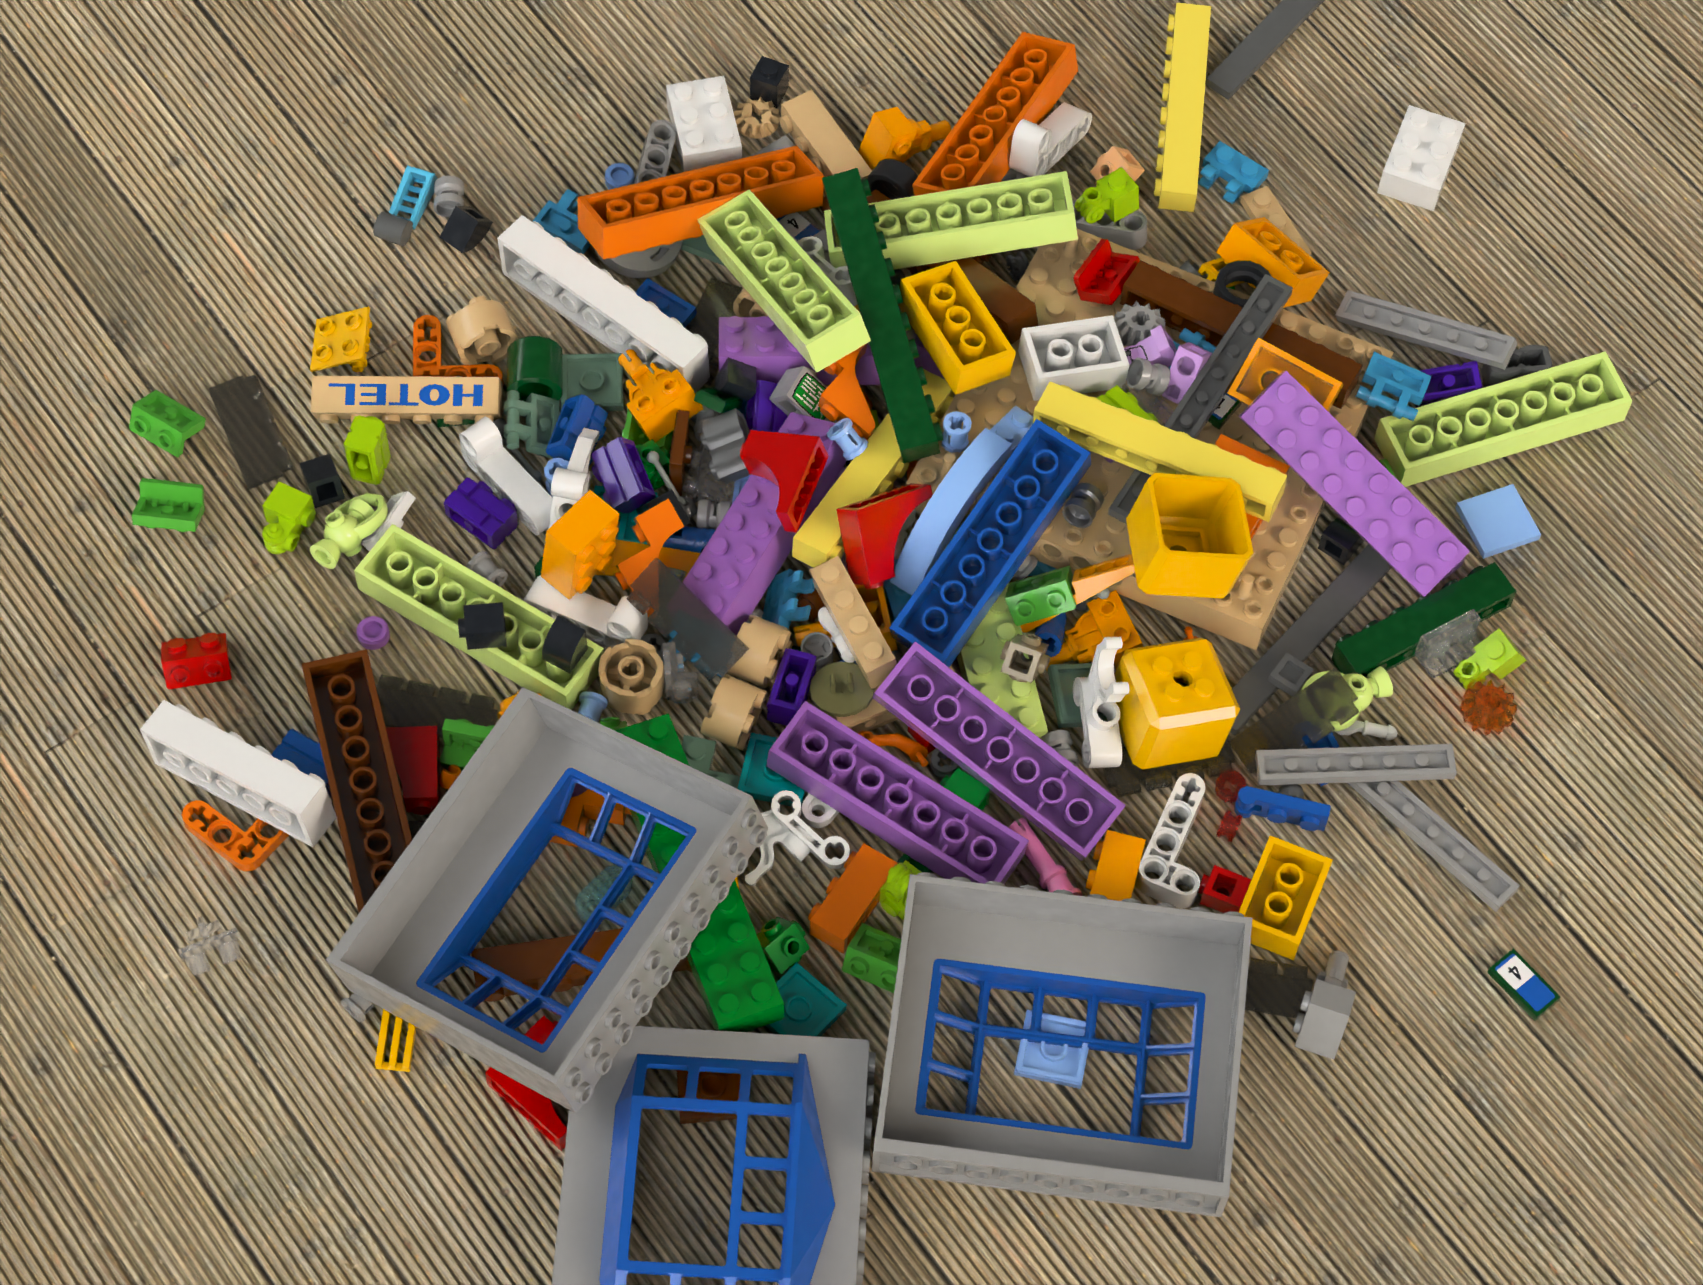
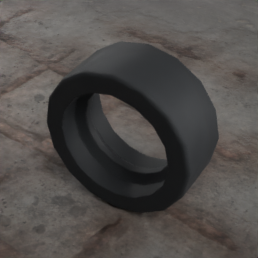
M884 159L876 165L867 180L871 192L877 189L893 200L914 196L912 184L918 175L913 169L895 159Z
M1238 260L1231 262L1220 270L1213 293L1243 308L1248 299L1234 296L1228 291L1226 285L1236 281H1244L1257 287L1265 274L1269 276L1271 274L1260 264L1251 261Z

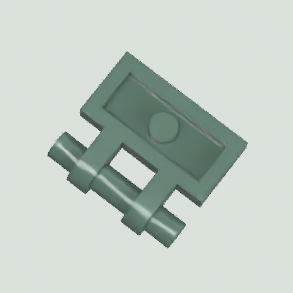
M508 391L507 400L504 402V414L507 415V424L504 425L503 431L504 438L507 439V448L512 450L519 448L520 439L526 441V452L552 458L546 453V448L559 417V400L531 393L525 402L519 400L518 391ZM519 416L526 417V425L519 424Z

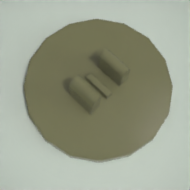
M839 661L827 664L818 670L811 679L809 691L813 704L819 710L830 716L847 717L858 714L868 707L873 699L875 688H870L857 664Z

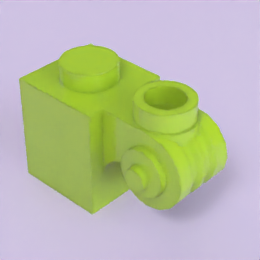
M1120 167L1097 180L1096 187L1087 188L1074 205L1075 209L1084 217L1087 223L1097 222L1103 217L1104 212L1115 223L1139 209V186Z
M278 481L262 505L266 522L270 523L263 528L262 537L265 548L271 554H282L286 550L293 552L299 543L300 534L305 527L311 526L316 515L312 496Z
M1498 628L1473 647L1476 653L1468 659L1460 661L1453 674L1456 678H1459L1460 683H1463L1466 691H1472L1484 685L1483 683L1487 675L1493 673L1501 680L1527 660L1509 636Z
M906 860L904 863L900 862L891 867L888 871L886 883L880 888L879 901L882 908L893 917L898 916L902 920H904L910 874L917 875L922 873Z

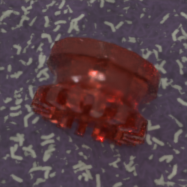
M1233 770L1225 771L1219 775L1215 786L1216 796L1219 797V800H1223L1224 803L1229 802V804H1232V802L1236 803L1239 790L1242 787H1246L1243 775ZM1226 781L1237 785L1235 792H1231L1230 788H1223Z
M1227 809L1216 837L1226 836L1228 842L1232 843L1243 816L1240 814L1233 816L1231 814L1232 811Z

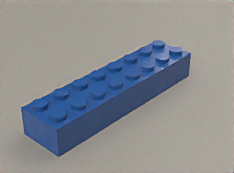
M1036 419L889 627L892 638L907 648H910L914 642H917L942 663L950 667L1091 466V453Z

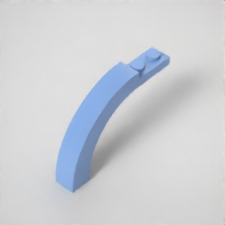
M1015 405L990 430L985 428L966 448L939 484L912 529L894 568L895 577L890 580L892 584L911 596L949 544L975 499L996 472L1006 463L1033 425L1032 415Z

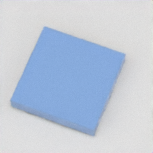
M1514 484L1457 502L1455 509L1483 559L1540 539L1541 533Z
M1032 1010L1026 1011L1023 1029H1030ZM1042 1013V1031L1075 1036L1085 1035L1086 1021ZM1028 1039L1020 1040L1014 1075L1081 1089L1089 1050L1087 1043H1083L1082 1048L1068 1047V1044L1059 1046L1045 1044V1041L1035 1043L1028 1042Z

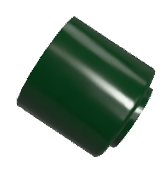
M527 336L512 342L507 349V392L510 390L518 391L519 400L525 402L531 393L560 400L563 395V354L561 346L556 341L541 336Z

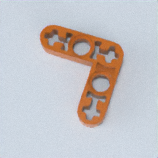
M423 315L416 319L413 326V376L499 377L504 386L502 371L495 365L442 366V329L439 319L433 315ZM426 327H431V341H425L424 332ZM425 351H432L436 354V357L431 361H423L419 358L421 353Z
M200 800L188 803L182 811L184 825L190 833L236 868L246 872L260 867L289 836V834L281 830L271 838L262 836L261 830L268 823L259 818L245 832L208 803ZM194 813L196 815H201L203 813L205 821L209 824V827L206 828V825L199 819L193 821L192 815ZM227 829L231 831L232 835L226 842L218 843L213 839L214 834L218 830ZM254 838H256V840L259 842L256 846L254 843ZM252 850L253 858L245 857L242 859V851L249 853Z

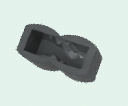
M1527 345L1518 350L1515 349L1505 370L1483 364L1481 375L1484 387L1551 368L1553 365L1549 349L1543 345Z
M735 408L703 421V432L700 433V438L705 449H710L712 460L709 461V468L714 478H719L725 484H729L750 475L740 457L741 446L746 442L750 432L744 415Z

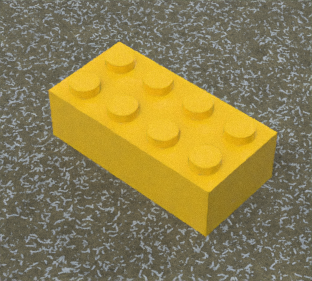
M956 261L901 279L899 289L903 303L898 304L902 312L907 313L910 325L955 395L1010 376L1016 352Z

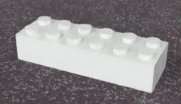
M163 700L140 728V732L155 764L311 847L317 844L336 819L332 800L325 787L326 784L319 776L313 773L307 775L299 771L289 760L283 759L280 761L274 758L262 746H251L237 733L232 731L227 733L219 729L210 719L205 717L200 719L194 716L189 709L181 704L175 706Z

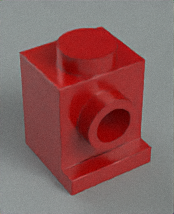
M1214 865L1210 876L1204 874L1198 890V893L1202 894L1200 904L1222 913L1239 912L1252 879Z

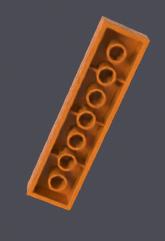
M1022 32L912 184L914 196L1001 182L1010 169L1009 160L1012 137L1017 124L1022 119L1037 125L1041 124L1077 74L1078 65L1075 44Z
M796 145L578 197V229L602 259L616 258L620 255L636 251L641 252L660 245H670L677 241L701 237L703 233L697 219L749 189L775 218L823 206L824 185L822 178L824 174Z

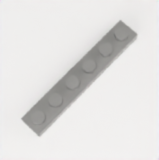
M1347 290L1335 314L1338 322L1504 370L1517 346L1515 337Z
M1453 744L1257 750L1255 754L1258 786L1455 779L1457 774Z
M1399 781L1347 783L1495 912L1518 891L1520 885Z

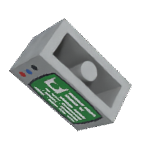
M805 366L787 369L769 400L787 416L794 412L833 422L821 413L818 406L820 395L827 386L817 378V374Z

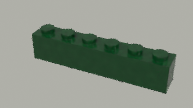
M1495 562L1486 567L1478 566L1467 577L1459 581L1453 579L1447 582L1438 592L1434 594L1428 593L1425 597H1419L1409 607H1398L1390 613L1389 617L1381 621H1371L1362 631L1354 635H1344L1336 642L1331 659L1339 671L1345 675L1357 673L1367 678V675L1379 666L1388 671L1511 607L1517 591Z

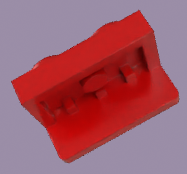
M1102 238L1073 277L1080 300L1113 305L1122 293L1124 283L1140 262L1139 256L1112 252L1109 240Z
M206 633L201 637L188 639L174 638L168 642L161 643V664L167 689L232 679L226 633Z

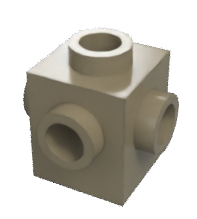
M1031 633L1017 634L1011 642L1007 640L1000 657V659L1004 660L1001 672L1008 674L1010 678L1016 681L1032 683L1039 673L1044 675L1048 667L1050 656L1046 655L1049 645L1042 643V639L1037 635ZM1023 653L1033 656V659L1025 658Z

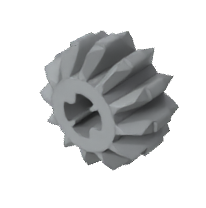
M1137 301L1133 304V307L1124 304L1121 311H1117L1114 316L1123 346L1136 345L1138 342L1151 336L1150 330L1160 325L1165 329V319L1160 317V309L1151 310L1149 303L1145 306H1140Z

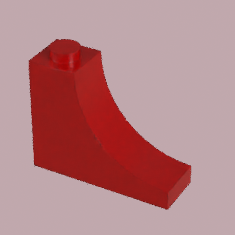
M750 430L746 442L742 444L740 449L741 460L744 462L750 475L763 477L779 487V502L776 514L785 531L797 533L829 457L820 436Z
M910 483L836 509L848 573L854 584L864 585L865 589H875L884 585L883 581L895 577L894 553L898 535L911 512L921 503L932 497L931 485Z
M438 727L386 728L399 786L404 796L406 811L417 815L431 813L440 802V738Z
M542 1016L524 1035L540 1044H544L558 1024V1021L555 1020L552 1023L545 1016ZM490 1067L485 1072L487 1085L562 1151L566 1145L567 1127L557 1116L551 1099Z

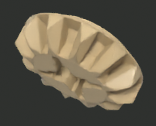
M748 97L745 103H738L736 111L733 112L738 132L749 138L759 139L770 136L777 130L780 124L779 109L774 107L772 101H763L762 97L758 100H751ZM752 112H755L759 116H761L760 124L755 117H752Z

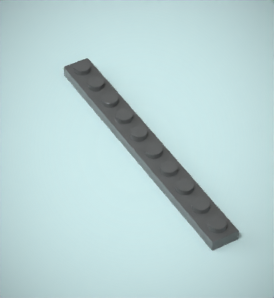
M1267 274L1264 275L1164 427L1177 432H1185L1195 439L1198 437L1234 382L1258 337L1260 339L1264 337L1292 295L1293 287ZM1135 469L1109 507L1108 515L1127 524L1126 518L1151 475Z

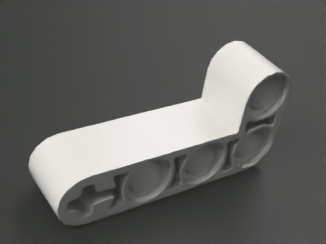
M1064 102L1039 125L1022 119L1017 124L1012 137L1009 160L1010 169L1029 177L1044 175L1086 135L1092 122V114Z
M485 416L460 433L459 439L462 456L475 474L492 489L500 500L506 498L515 505L518 519L533 534L539 535L549 528L553 498L503 447L501 433L494 422Z
M541 575L537 576L523 600L554 619L560 616L586 630L587 639L606 647L611 646L613 648L617 644L625 643V639L629 638L640 640L648 628L646 607L632 597H622L617 606L585 592L582 594L577 592L569 600L543 579Z
M1193 773L1183 774L1177 780L1142 857L1136 878V885L1140 892L1181 909L1188 908L1194 904L1200 886V878L1195 871L1176 863L1201 807L1205 792L1203 779ZM1187 792H1190L1191 795L1188 803L1183 801V797ZM1170 818H1180L1184 823L1176 824ZM1158 845H1167L1172 850L1162 851L1158 848ZM1154 872L1159 875V878L1151 879L1145 873ZM1186 885L1190 888V891H1180L1176 886Z

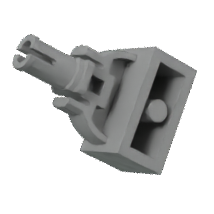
M1338 950L1330 953L1325 971H1321L1317 975L1313 991L1306 990L1300 1010L1305 1011V1014L1298 1012L1292 1032L1298 1033L1295 1044L1296 1048L1333 1060L1345 1031L1356 991L1347 989L1349 981L1345 979L1349 956L1346 953Z

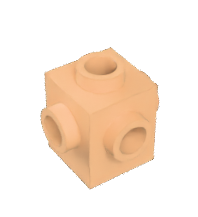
M1112 146L1108 152L1098 158L1096 165L1090 173L1096 180H1099L1122 167L1135 182L1145 170L1128 149Z

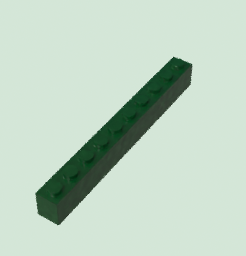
M858 168L823 177L825 193L859 311L871 340L869 342L903 463L939 454L938 442L944 440L939 422L932 423L930 414L935 413L931 394L924 396L922 386L927 385L923 367L916 368L914 358L919 357L915 340H908L906 331L911 330L907 313H900L898 304L903 303L899 285L892 286L890 277L895 276L891 258L884 259L882 250L887 249L883 231L876 232L874 223H878L879 218L875 204L868 205L866 197L872 196L867 178L861 179Z

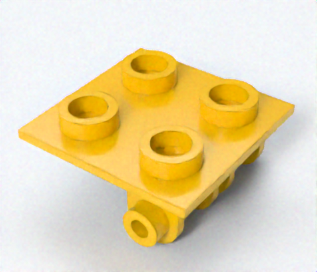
M369 306L316 319L310 365L311 372L347 363L354 372H362L367 367L366 352L369 351V332L372 328Z

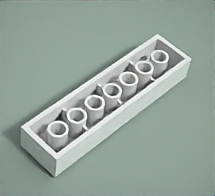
M521 215L497 238L502 272L505 276L614 353H623L628 361L631 362L630 357L625 351L629 349L634 350L652 374L654 372L649 365L651 363H655L659 369H665L670 372L678 369L695 393L710 379L708 344L702 336L692 334L676 318H669L653 302L645 301L630 286L622 285L616 281L607 270L599 269L593 265L584 254L576 253L570 249L561 238L553 237L547 233L538 222L530 221Z

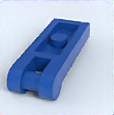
M1249 786L1242 787L1239 790L1234 806V811L1238 817L1248 818L1253 814L1265 817L1274 823L1287 822L1299 825L1302 829L1308 831H1324L1331 805Z

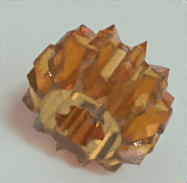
M1492 679L1487 682L1486 686L1478 681L1474 684L1473 689L1469 688L1466 690L1463 696L1464 700L1460 705V711L1464 712V723L1473 722V732L1481 728L1485 736L1490 734L1491 730L1499 735L1503 732L1504 727L1511 726L1514 720L1513 715L1517 711V704L1513 703L1514 693H1504L1505 683L1495 687Z

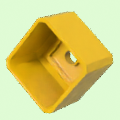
M1154 473L1147 479L1126 518L1137 587L1146 594L1223 599L1231 591L1254 553L1241 485L1232 478Z
M1195 638L1126 649L1114 676L1116 682H1128L1129 694H1126L1121 702L1115 703L1120 709V719L1118 721L1120 735L1132 764L1141 769H1149L1218 757L1237 718L1240 707L1212 643L1204 638ZM1183 682L1189 686L1183 687L1179 683Z

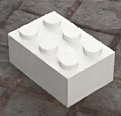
M724 76L666 85L667 109L670 122L676 129L675 142L683 172L742 158V144Z
M1409 105L1382 172L1377 193L1434 211L1459 147L1466 123Z
M1113 315L1022 328L1018 353L1034 401L1040 400L1049 382L1068 386L1073 391L1081 394L1110 390L1116 385L1120 388L1125 387L1130 365Z

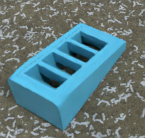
M407 165L389 213L398 215L399 211L412 214L411 218L407 220L412 221L413 229L415 230L434 194V183L438 179L435 173ZM416 182L423 184V187L418 188L413 185ZM409 192L420 194L418 198L408 196ZM406 201L416 205L413 209L403 206V203Z

